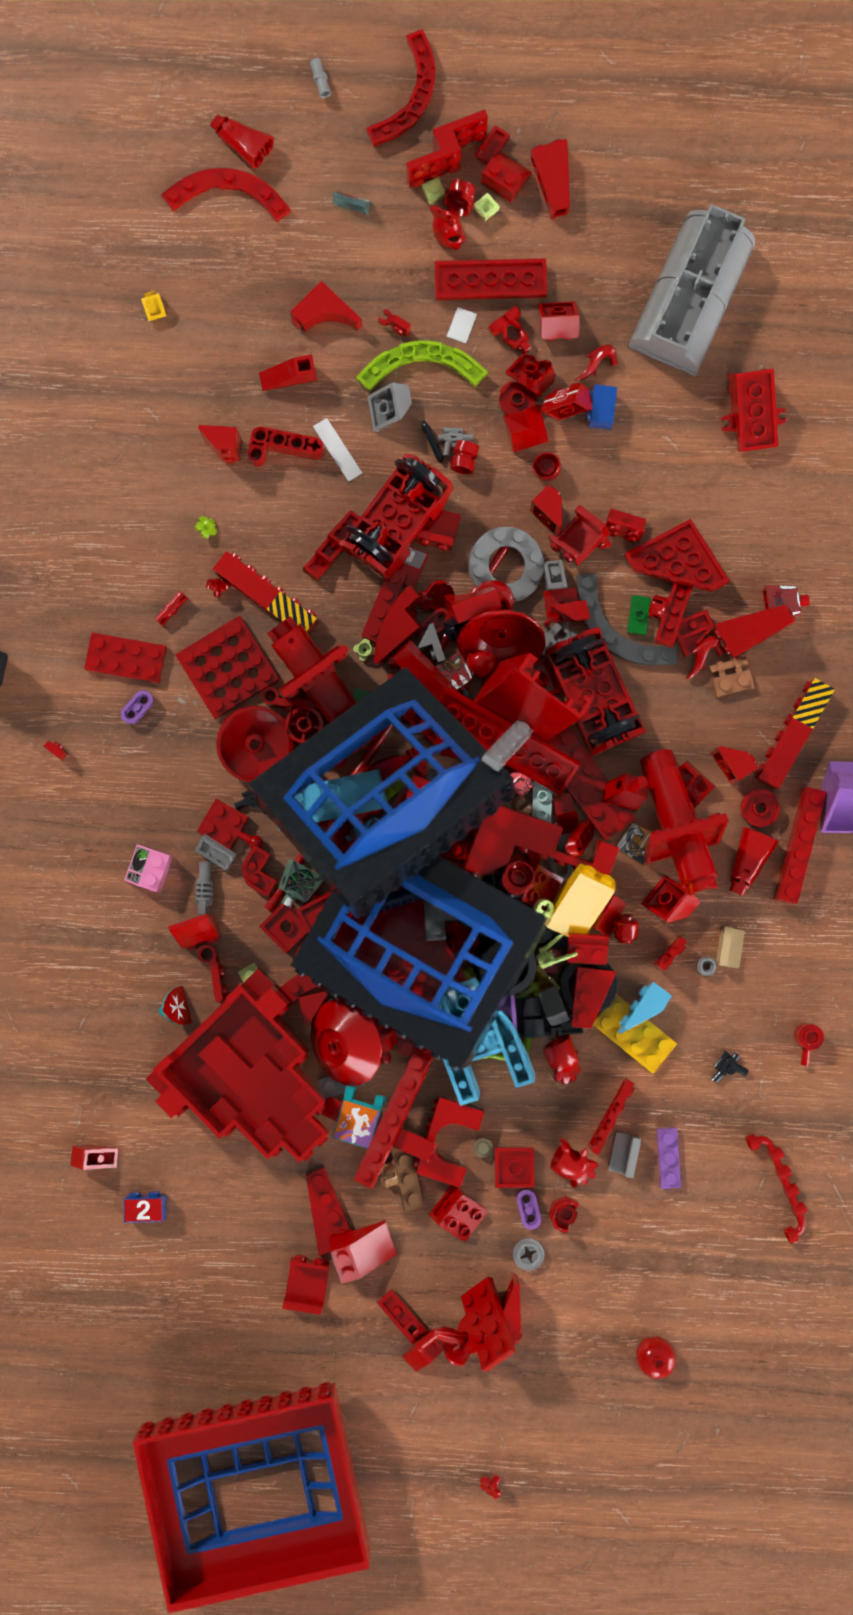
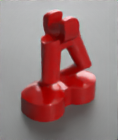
M514 306L503 316L491 323L488 330L493 336L502 333V341L514 350L519 349L522 354H527L530 349V344L528 343L529 336L523 325L518 322L521 311L517 306ZM513 325L519 335L517 341L508 337V326Z

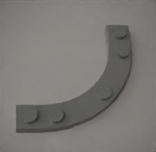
M596 574L577 575L578 601L586 600L591 617L585 620V623L589 629L600 628L610 653L638 665H677L676 645L673 648L642 645L630 641L616 632L607 622L601 611L597 594Z

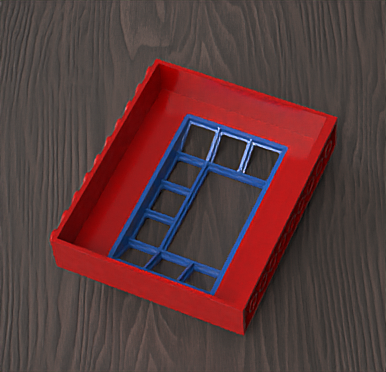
M324 1382L319 1387L311 1388L307 1386L292 1393L291 1391H284L278 1396L271 1397V1395L261 1397L260 1400L252 1401L248 1399L233 1406L232 1404H225L220 1409L215 1410L207 1408L197 1414L185 1413L175 1419L167 1417L157 1423L149 1421L143 1423L138 1429L132 1443L168 1614L370 1569L371 1547L336 1383ZM319 1430L324 1452H304L299 1434ZM293 1435L297 1453L272 1458L269 1440ZM262 1442L266 1460L241 1465L238 1447ZM231 1449L235 1467L210 1472L207 1454ZM200 1456L203 1475L179 1484L175 1462ZM305 1459L326 1460L330 1482L310 1481ZM294 1461L299 1462L309 1509L308 1513L227 1531L222 1530L212 1483L213 1479ZM205 1482L210 1503L185 1514L181 1492ZM311 1489H331L337 1511H316ZM212 1512L216 1533L191 1544L187 1522L205 1513Z

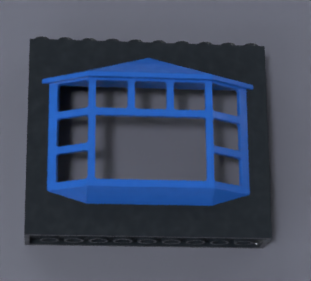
M406 667L248 783L256 803L356 919L369 913L371 907L383 902L389 893L401 888L403 882L415 877L421 868L433 863L435 857L447 852L453 843L465 838L467 832L473 828H478L485 818L493 816L498 811V808L503 804L510 803L515 796L513 777L503 767L497 771L481 760L487 750ZM410 709H413L425 722L406 729L397 719ZM390 724H393L420 754L351 807L347 808L320 777ZM431 728L444 743L425 749L413 735ZM450 748L464 763L444 769L432 755ZM423 760H427L439 775L423 788L418 789L405 774ZM400 779L411 790L413 795L398 807L392 809L380 796V793ZM315 781L323 790V793L312 807L306 811L294 796ZM330 798L341 810L342 814L325 833L312 817L324 802ZM372 799H375L386 811L387 815L372 827L366 829L353 814ZM348 819L361 833V836L343 854L331 840V837Z
M372 819L367 829L376 824L378 820ZM438 855L433 863L428 866L425 865L415 877L403 882L402 886L473 927L447 976L369 930L385 900L374 905L366 922L361 926L348 917L349 909L332 891L290 965L295 968L294 972L303 977L307 975L312 978L311 982L319 987L325 986L329 989L328 992L335 997L340 995L345 999L344 1002L355 1008V1006L363 1009L361 1012L370 1018L372 1016L379 1019L378 1023L382 1026L394 1028L396 1030L395 1033L405 1039L409 1037L413 1040L415 1046L421 1049L427 1048L431 1051L430 1054L439 1060L441 1058L448 1061L447 1065L451 1068L462 1070L469 1067L552 919ZM343 922H346L359 932L348 953L333 943V939ZM479 932L502 943L491 964L468 953ZM365 936L386 948V952L376 969L354 957ZM392 953L397 954L414 965L404 986L382 974ZM464 959L486 970L476 991L453 980ZM421 969L442 981V985L432 1002L427 1001L410 990ZM448 986L471 997L460 1018L438 1007Z

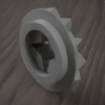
M532 1238L521 1239V1241L516 1243L513 1250L514 1262L523 1270L530 1271L538 1268L544 1260L543 1247ZM525 1247H527L529 1251H534V1253L531 1254L532 1261H530V1259H528L527 1256H523L525 1254Z

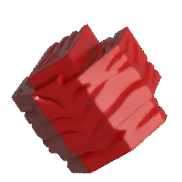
M461 179L451 181L450 188L445 189L443 204L459 217L470 215L473 208L476 186L469 181L464 182Z
M564 1196L553 1201L548 1213L554 1229L567 1234L569 1224H573L577 1218V1211L575 1210L579 1206L577 1200Z

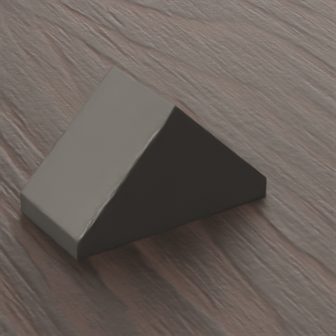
M556 985L538 991L546 1018L552 1027L570 1020Z

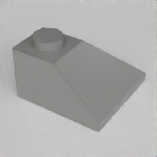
M392 382L368 396L374 432H378L403 418L412 404L409 385Z

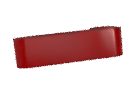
M258 426L251 433L247 452L251 464L260 467L266 462L268 450L319 460L324 457L325 448L322 440L317 437ZM259 435H265L263 440H257ZM279 438L284 440L282 444H275V441ZM296 442L302 443V446L299 448L293 447ZM255 453H261L259 458H253Z

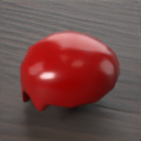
M543 452L538 455L532 464L533 472L542 481L555 479L561 470L558 456L551 452Z
M481 649L476 654L470 652L466 657L468 669L476 677L490 675L497 665L495 655Z

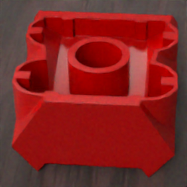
M522 354L505 372V374L539 398L551 384L553 385L556 377L551 361H538L535 356Z

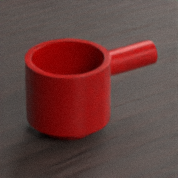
M803 1023L795 1029L794 1039L802 1047L801 1065L809 1066L810 1050L818 1049L823 1044L824 1033L816 1025Z

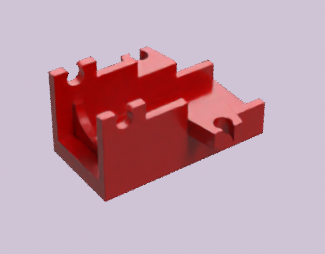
M763 368L751 372L727 373V380H729L728 393H730L731 412L733 413L720 417L721 421H728V425L726 427L721 426V430L736 432L737 450L740 452L779 447L777 425L785 423L786 418L779 419L778 415L780 412L786 413V409L776 408L774 369Z

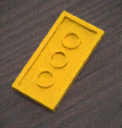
M616 994L615 1001L612 1002L609 1008L597 1016L593 1026L653 1074L677 1043L649 1020L620 1034L618 1032L621 1027L619 1023L625 1015H629L631 1010H629L630 1005Z

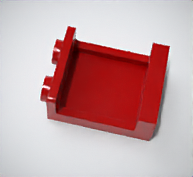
M581 505L575 509L576 517L556 537L553 535L548 537L552 550L556 553L560 552L569 563L573 562L577 566L609 536L607 525Z

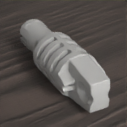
M199 862V879L196 881L195 905H198V915L209 914V906L213 904V881L210 879L211 862Z

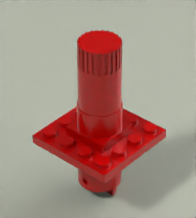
M291 616L267 633L273 641V644H271L272 648L294 676L278 689L284 698L287 696L289 698L294 697L300 692L298 690L300 687L302 691L306 692L315 706L320 709L329 723L357 703L332 664L334 662L339 663L347 657L345 653L349 650L344 644H338L323 655L301 623L297 625ZM378 733L376 736H374L372 739H370L368 742H366L352 754L358 752L359 750L367 746L375 738H377V736H379L380 733Z
M662 749L646 755L640 760V765L645 778L649 782L648 788L657 811L661 829L653 831L649 835L644 854L645 863L650 864L672 858L681 887L687 889L689 896H693L701 890L717 889L718 886L715 878L718 877L708 847L720 843L729 821L727 814L720 815V813H715L704 820L703 818H697L673 750Z

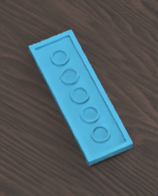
M380 769L324 782L344 805L349 808L380 785L382 777ZM313 783L294 796V798L308 811L322 795L323 790L316 783ZM385 791L380 793V796L387 802ZM328 798L312 818L315 822L339 818L342 812ZM372 799L354 814L383 808L375 799Z

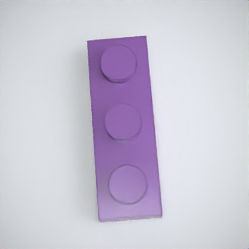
M656 1128L660 1188H681L677 1128Z

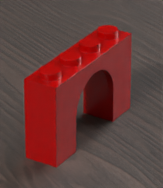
M439 1096L438 1100L434 1099L431 1109L434 1111L432 1119L428 1118L425 1128L428 1130V1134L424 1138L434 1142L438 1131L449 1124H458L479 1131L484 1109L468 1104L460 1106L459 1101ZM437 1150L431 1163L416 1157L413 1166L417 1168L416 1174L459 1188L462 1186L467 1170L465 1165L443 1158Z

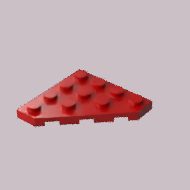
M692 519L624 554L631 569L636 573L710 592L729 583L728 577Z

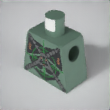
M289 859L279 884V889L286 892L281 903L292 908L296 899L307 902L323 882V879L312 870Z

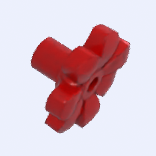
M210 578L207 579L206 588L213 591L214 597H221V592L230 589V583L225 580L220 581V578H215L214 580Z
M494 1475L491 1480L488 1477L484 1478L482 1476L480 1488L492 1496L493 1499H498L502 1494L498 1489L501 1479L497 1475Z

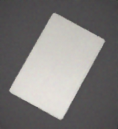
M458 307L447 337L466 343L477 314Z

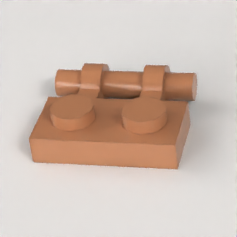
M735 657L731 661H719L715 665L709 666L710 673H718V677L712 679L716 698L755 688L750 669L742 671L741 668L742 665L748 664L747 657ZM734 668L735 673L725 675L726 669Z

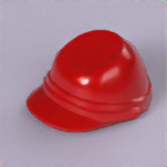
M514 861L506 865L502 876V885L510 894L521 895L534 886L535 872L526 862Z

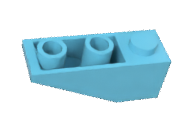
M654 982L648 986L644 985L638 993L640 995L638 1001L634 1000L630 1005L629 1010L631 1012L629 1015H625L619 1023L621 1027L618 1032L622 1034L662 1012L672 995Z

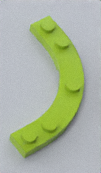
M411 341L399 344L398 347L389 351L386 350L378 355L359 373L356 380L371 392L387 374L400 366L413 362H434L453 369L476 388L488 375V371L467 353L456 347L452 348L436 341Z

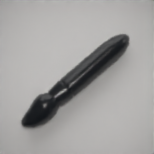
M423 421L422 430L426 434L437 461L442 463L443 455L431 432L432 429L426 421Z

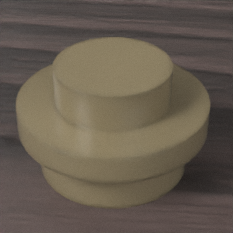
M479 1138L475 1141L473 1150L478 1157L486 1158L492 1153L493 1145L489 1139Z

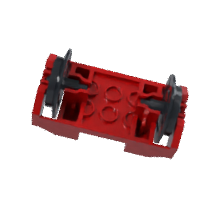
M407 453L404 454L402 459L395 460L397 468L356 524L346 527L348 535L339 543L343 552L363 562L386 580L402 566L411 553L409 546L428 520L434 522L454 490L452 482L438 469L425 464L423 460L420 461L417 456ZM437 485H439L443 489L442 494ZM382 560L391 562L387 569L380 564Z
M599 627L583 631L580 635L577 634L572 638H568V641H560L545 651L559 689L562 688L566 699L572 697L575 699L574 701H578L582 695H585L592 700L581 719L575 723L591 757L646 733V729L640 720V715H638ZM597 739L601 745L596 747L589 740Z

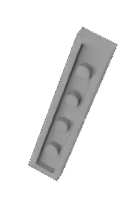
M517 720L484 754L481 760L499 771L528 740L533 730L526 723Z

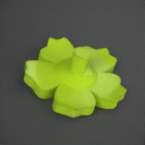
M199 517V522L195 526L196 531H201L200 535L206 539L209 536L216 535L215 521L212 518L208 520L207 517Z

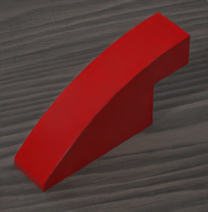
M409 585L398 596L384 618L379 630L374 653V662L377 665H383L388 660L387 656H393L424 629L410 612L412 608L424 599L414 586Z

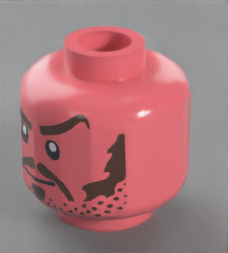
M514 770L510 774L514 781L515 795L524 796L533 787L532 779Z

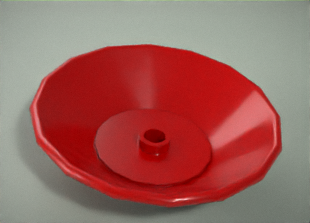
M511 610L488 611L473 617L462 627L457 639L459 653L465 661L470 652L476 654L481 649L495 655L497 665L500 661L531 653L539 659L546 646L545 632L538 622L524 613Z
M331 999L320 1006L312 1019L310 1038L313 1053L320 1067L331 1079L345 1086H360L371 1080L380 1067L382 1056L380 1033L373 1019L361 1012L363 1009L355 1006V1008L344 1002L345 999Z

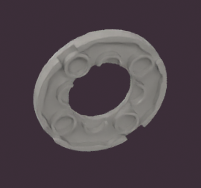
M498 527L486 532L474 544L469 556V574L472 583L476 587L482 582L496 580L489 571L488 563L491 554L500 547L508 546L516 549L524 559V571L519 580L506 584L512 590L515 603L528 597L538 587L544 572V559L537 542L528 533L514 527Z

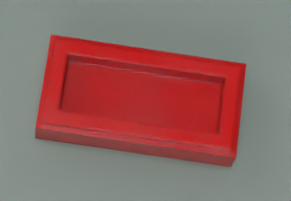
M494 125L476 151L474 158L487 165L492 157L501 152L510 139V134Z

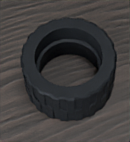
M489 936L485 937L476 946L477 948L473 956L489 964L492 955L499 950L502 943ZM534 952L511 990L510 996L523 992L533 981L537 970ZM472 963L473 972L481 982L486 970Z
M567 962L562 967L557 982L558 991L563 1003L573 1010L574 997L570 992L569 981L577 967L589 966L599 970L614 971L610 964L599 965ZM616 975L600 1008V1013L609 1008L617 997L618 978Z

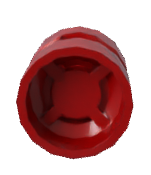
M456 441L454 448L455 456L452 457L450 469L460 474H473L476 464L474 459H477L480 447L473 442Z

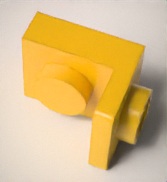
M155 291L144 293L145 298H141L148 321L165 317L166 313L160 293L155 294Z

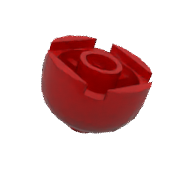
M308 705L296 707L287 715L285 721V729L289 737L300 744L324 728V720L321 714L315 708Z
M659 1336L648 1337L639 1343L636 1350V1361L639 1369L646 1376L652 1379H662L673 1372L676 1365V1355L672 1345L666 1339Z

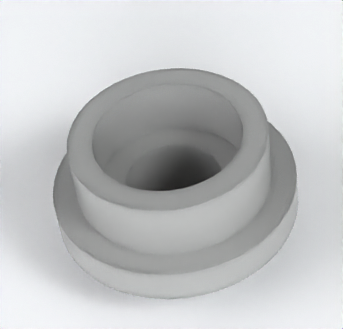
M702 957L699 959L697 970L700 974L710 976L716 971L717 965L713 958ZM706 962L710 965L708 970H705L703 968V965Z

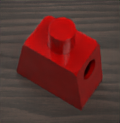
M623 774L605 784L604 801L636 811L647 800L649 782L644 776L635 777Z

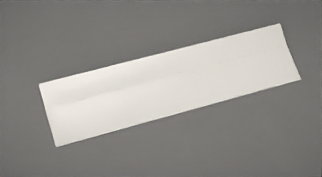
M326 418L314 425L313 428L348 482L361 475L362 471L329 420Z

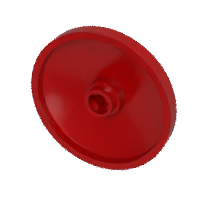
M246 706L235 710L222 722L216 737V750L221 764L232 776L242 781L251 782L258 777L255 763L289 754L293 751V739L289 737L285 729V720L278 713L263 706Z

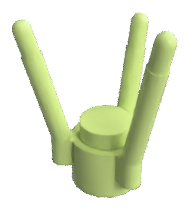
M559 934L546 946L539 949L540 954L536 955V958L542 969L577 956V952L555 958L552 951H547L564 935Z

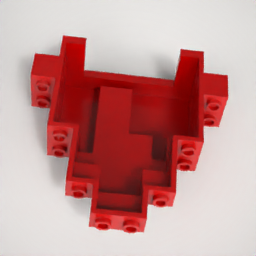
M258 968L245 982L239 984L225 998L226 1000L181 1045L168 1054L153 1069V1072L146 1080L161 1095L155 1102L171 1119L175 1115L180 1117L190 1108L219 1139L223 1135L227 1138L237 1127L267 1160L271 1156L277 1157L283 1150L281 1148L283 1146L300 1163L303 1159L307 1161L314 1154L312 1150L317 1145L321 1147L329 1139L327 1137L329 1130L314 1116L315 1113L319 1115L326 1108L324 1104L327 1099L310 1083L312 1080L299 1068L307 1059L308 1055L306 1053L309 1049L293 1033L294 1030L281 1018L289 1009L287 1005L290 1001L275 987V982L261 968Z

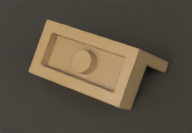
M721 927L716 965L732 968L740 967L744 930Z

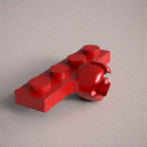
M674 582L669 597L656 595L652 598L653 601L650 604L648 615L660 620V626L654 643L673 648L693 587Z

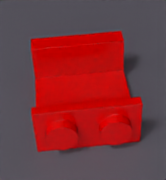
M299 1254L295 1255V1257L292 1256L282 1309L321 1315L330 1262H326L324 1258L307 1259V1256Z

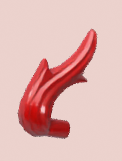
M605 344L586 355L587 358H590L589 364L575 381L584 380L591 374L596 376L598 364L604 357H609L611 366L617 365L615 348L612 345Z
M708 636L691 652L696 654V659L686 679L693 678L701 668L706 669V656L712 648L715 649L718 656L725 653L719 638Z

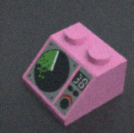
M137 844L124 881L161 893L174 856Z

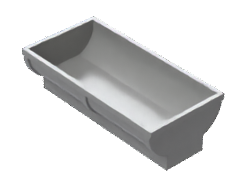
M713 204L710 205L708 211L693 210L687 214L628 344V348L696 377L755 246L753 234L743 226L746 218Z

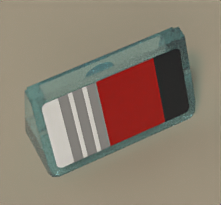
M335 191L332 194L333 204L369 214L372 201Z

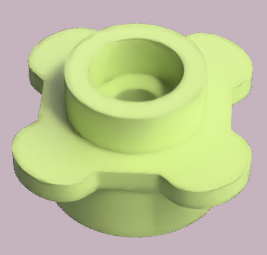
M363 639L362 642L353 647L354 652L358 653L361 661H366L367 657L375 653V648L371 646L368 639Z

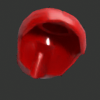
M436 580L430 584L426 591L419 592L424 599L417 605L423 610H436L447 607L444 596L450 593L455 595L454 590L449 582Z

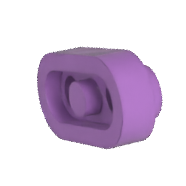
M145 690L137 692L121 711L123 721L128 724L139 722L154 704L152 694ZM143 698L148 699L146 704H142ZM131 712L135 713L133 718H129Z
M522 1189L518 1192L516 1198L522 1224L527 1229H536L541 1223L536 1195L530 1189ZM525 1195L530 1197L528 1202L523 1201ZM533 1215L535 1218L533 1221H529L527 1217Z

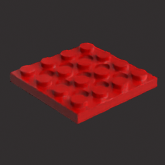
M240 615L175 654L214 719L219 718L279 681L278 676ZM237 637L239 639L238 645L230 646V638ZM215 647H221L223 649V652L220 656L213 655V649ZM241 653L249 655L246 662L242 663L239 661L238 657ZM199 657L206 658L207 661L204 666L197 665L196 661ZM225 663L232 664L233 667L230 672L222 670ZM251 669L258 670L259 674L256 678L248 676V672ZM215 673L216 680L208 682L206 680L207 674ZM239 678L242 680L240 688L232 686L234 679ZM220 688L226 690V695L223 698L216 697V691Z

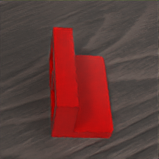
M612 895L591 928L609 936L614 927V920L620 917L626 903Z

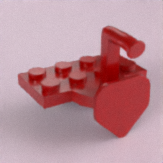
M487 1276L460 1296L466 1315L461 1319L457 1331L450 1327L435 1328L415 1343L417 1351L424 1352L430 1343L440 1340L445 1357L452 1365L462 1367L466 1364L470 1354L478 1355L481 1369L486 1372L516 1352L492 1277Z

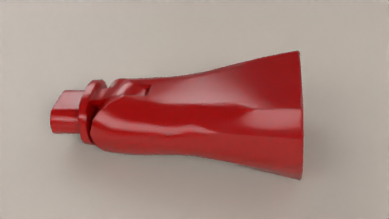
M217 114L210 124V127L215 130L216 134L254 169H258L264 160L263 155L265 157L268 156L273 149V136L250 128L226 116L222 117Z
M743 826L736 859L731 872L730 882L732 884L729 890L743 896L746 888L749 889V886L756 880L779 841Z

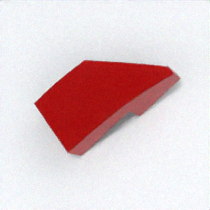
M586 600L550 607L552 612H557L562 616V620L565 623L568 621H585L591 618Z

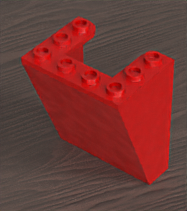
M531 653L500 661L473 701L512 724L517 720L526 723L533 730L531 735L543 742L548 741L580 720L592 702L587 696L582 695L578 701H574L575 699L570 697L565 703H562L537 684L535 680L540 673L533 669V663L537 661V658Z

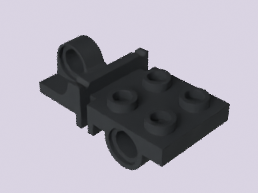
M539 997L515 998L517 1033L520 1038L555 1036L554 1030H557V1035L583 1033V1028L571 1027L572 1013H568L569 1021L552 1027L546 1018Z

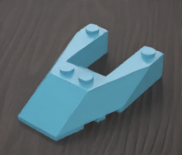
M472 978L459 984L476 991L480 983L476 978ZM448 986L438 1007L460 1018L471 997ZM500 1010L472 1061L503 1052L515 1087L518 1088L534 1083L536 1074L527 1051L514 1025L503 1011ZM443 1059L460 1106L479 1100L481 1091L471 1065L462 1070H455L447 1065L448 1061Z

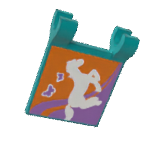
M347 1085L332 1138L368 1149L375 1134L386 1097L376 1095L374 1105L353 1099L357 1088Z

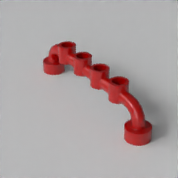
M748 1135L745 1137V1140L751 1151L759 1149V1144L761 1143L766 1145L768 1155L776 1168V1174L784 1187V1193L791 1204V1210L797 1218L798 1226L795 1229L792 1226L784 1229L788 1242L793 1244L799 1241L798 1236L805 1230L806 1221L803 1214L807 1213V1208L803 1202L798 1203L796 1195H799L800 1192L795 1183L790 1184L788 1177L792 1176L788 1165L783 1166L780 1160L784 1157L782 1149L779 1146L775 1148L772 1140L766 1136Z

